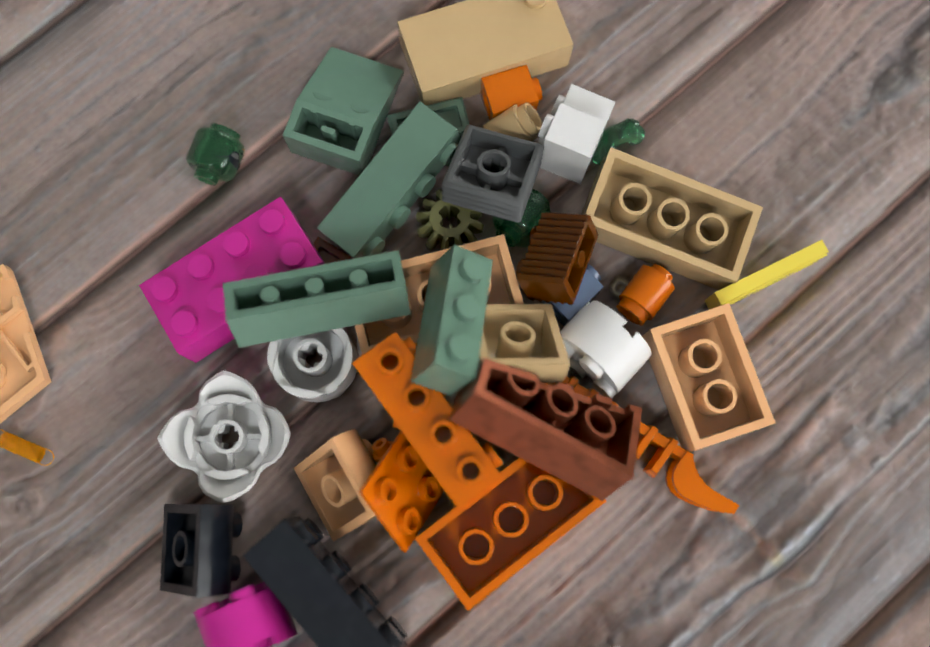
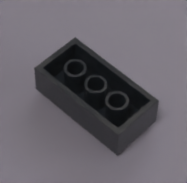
M300 516L284 519L243 555L317 647L408 646L404 641L407 633L392 616L387 620L375 607L379 603L378 598L366 584L362 583L358 587L348 575L352 570L349 563L338 551L335 550L330 553L320 541L324 538V534L310 518H307L305 521Z

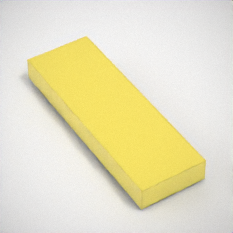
M820 240L739 280L737 283H733L713 293L704 301L709 310L728 303L732 305L816 263L827 256L829 251L823 240Z

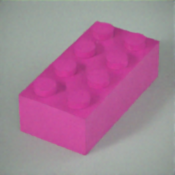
M280 196L139 286L177 353L197 363L235 339L226 322L223 283L323 265L325 262L292 210Z

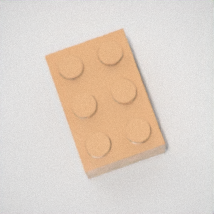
M729 303L652 328L642 336L651 349L652 355L649 361L679 443L683 449L689 452L696 451L775 424Z

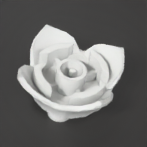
M223 370L205 382L199 392L197 405L181 410L172 416L161 430L157 439L171 461L179 467L196 472L199 486L207 496L215 501L226 503L247 493L256 484L263 470L276 463L283 456L291 433L283 414L275 407L263 403L256 389L249 381L234 373ZM235 426L234 432L239 433V440L234 442L232 448L228 449L229 444L222 442V435L229 434L230 427Z

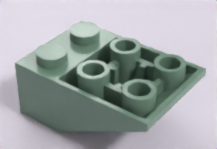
M331 47L298 96L282 136L290 152L360 175L370 163L404 70Z

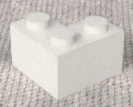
M571 84L566 97L558 96L551 115H546L541 126L538 143L544 146L540 168L581 185L616 102Z

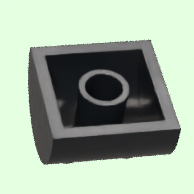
M164 504L160 591L196 598L231 593V581L238 580L241 572L239 557L232 555L233 538L240 536L243 525L241 515L238 512H234V504Z

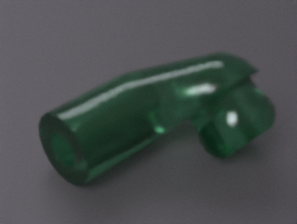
M629 118L606 128L602 133L592 161L600 165L610 147L617 149L619 145L626 142L630 145L640 144L645 138V129L638 120Z

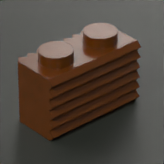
M541 213L539 225L534 226L531 230L530 246H528V252L525 253V259L519 261L516 269L517 281L528 299L532 301L536 299L540 302L544 300L547 303L552 301L555 304L557 302L561 304L568 303L569 305L574 304L598 238L597 230L590 215Z

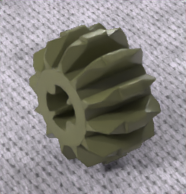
M441 189L436 191L437 202L428 198L423 200V207L426 211L417 212L416 221L423 224L417 229L419 238H428L426 242L428 250L435 249L439 244L441 245V250L452 247L454 244L460 246L463 245V242L465 244L475 242L477 238L474 234L483 232L484 224L477 221L482 217V213L442 201L443 191ZM448 217V221H450L451 217L456 218L457 227L452 228V225L449 224V229L444 228L443 219Z

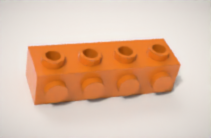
M395 331L352 364L459 509L502 477L497 468L503 462L488 442L480 447L470 431L449 421L452 407L444 398L447 394L410 382L417 346L410 337L402 341Z

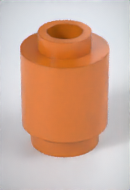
M653 264L651 267L642 265L619 295L621 301L616 306L618 311L631 322L643 326L647 320H652L675 290V286L671 282L673 276L660 265Z

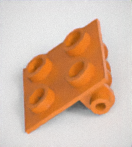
M400 431L394 441H387L386 438H381L372 445V450L374 451L372 456L379 463L358 493L401 551L406 553L443 494L444 489L403 432Z

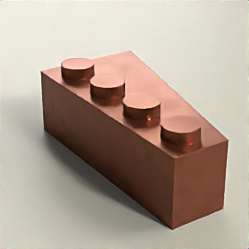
M484 359L478 365L476 379L458 390L449 421L603 501L634 477L642 408L631 404L625 408L612 405L611 398L595 394L592 398L574 393L573 386L561 382H557L554 386L539 382L536 374Z

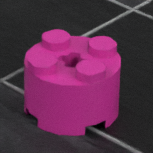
M264 581L230 594L229 598L220 602H213L193 612L205 647H271L274 644H279L298 635L291 614Z

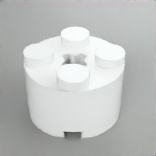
M593 300L591 303L588 302L560 332L570 361L569 371L581 380L588 376L594 381L592 385L600 394L612 399L651 357L652 352L638 332L631 337L630 333L623 327L627 323L623 317L603 303Z
M343 328L271 341L268 346L267 361L276 382L285 391L304 401L325 402L340 397L351 385L357 369L352 364L358 359L357 351L353 341ZM317 350L322 356L321 362H316L313 368H311V365L306 362V357L314 356Z

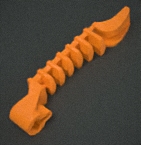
M566 376L565 380L561 382L573 386L574 393L592 398L595 394H599L593 388L586 389L581 386L579 380L574 376H570V378ZM545 383V384H549V385L554 386L556 383ZM612 401V405L619 407L616 402ZM640 423L636 459H640L649 445L657 448V451L645 466L643 472L655 478L668 458L671 457L673 461L668 466L665 481L669 491L674 496L705 510L730 514L736 512L740 506L739 504L714 491L699 476L692 453L678 446L679 442L674 438L665 437L658 433L659 429L655 426Z

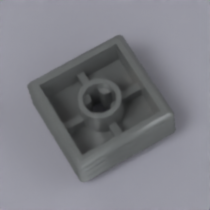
M467 125L442 182V201L519 223L523 217L541 166L544 146L485 128Z

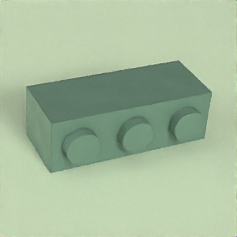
M454 244L431 266L410 382L451 396L476 379L493 260Z

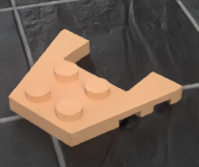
M4 264L0 265V424L52 382L15 274L10 267Z

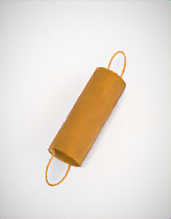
M2 430L4 433L0 435L1 448L43 465L40 461L45 455L46 448Z

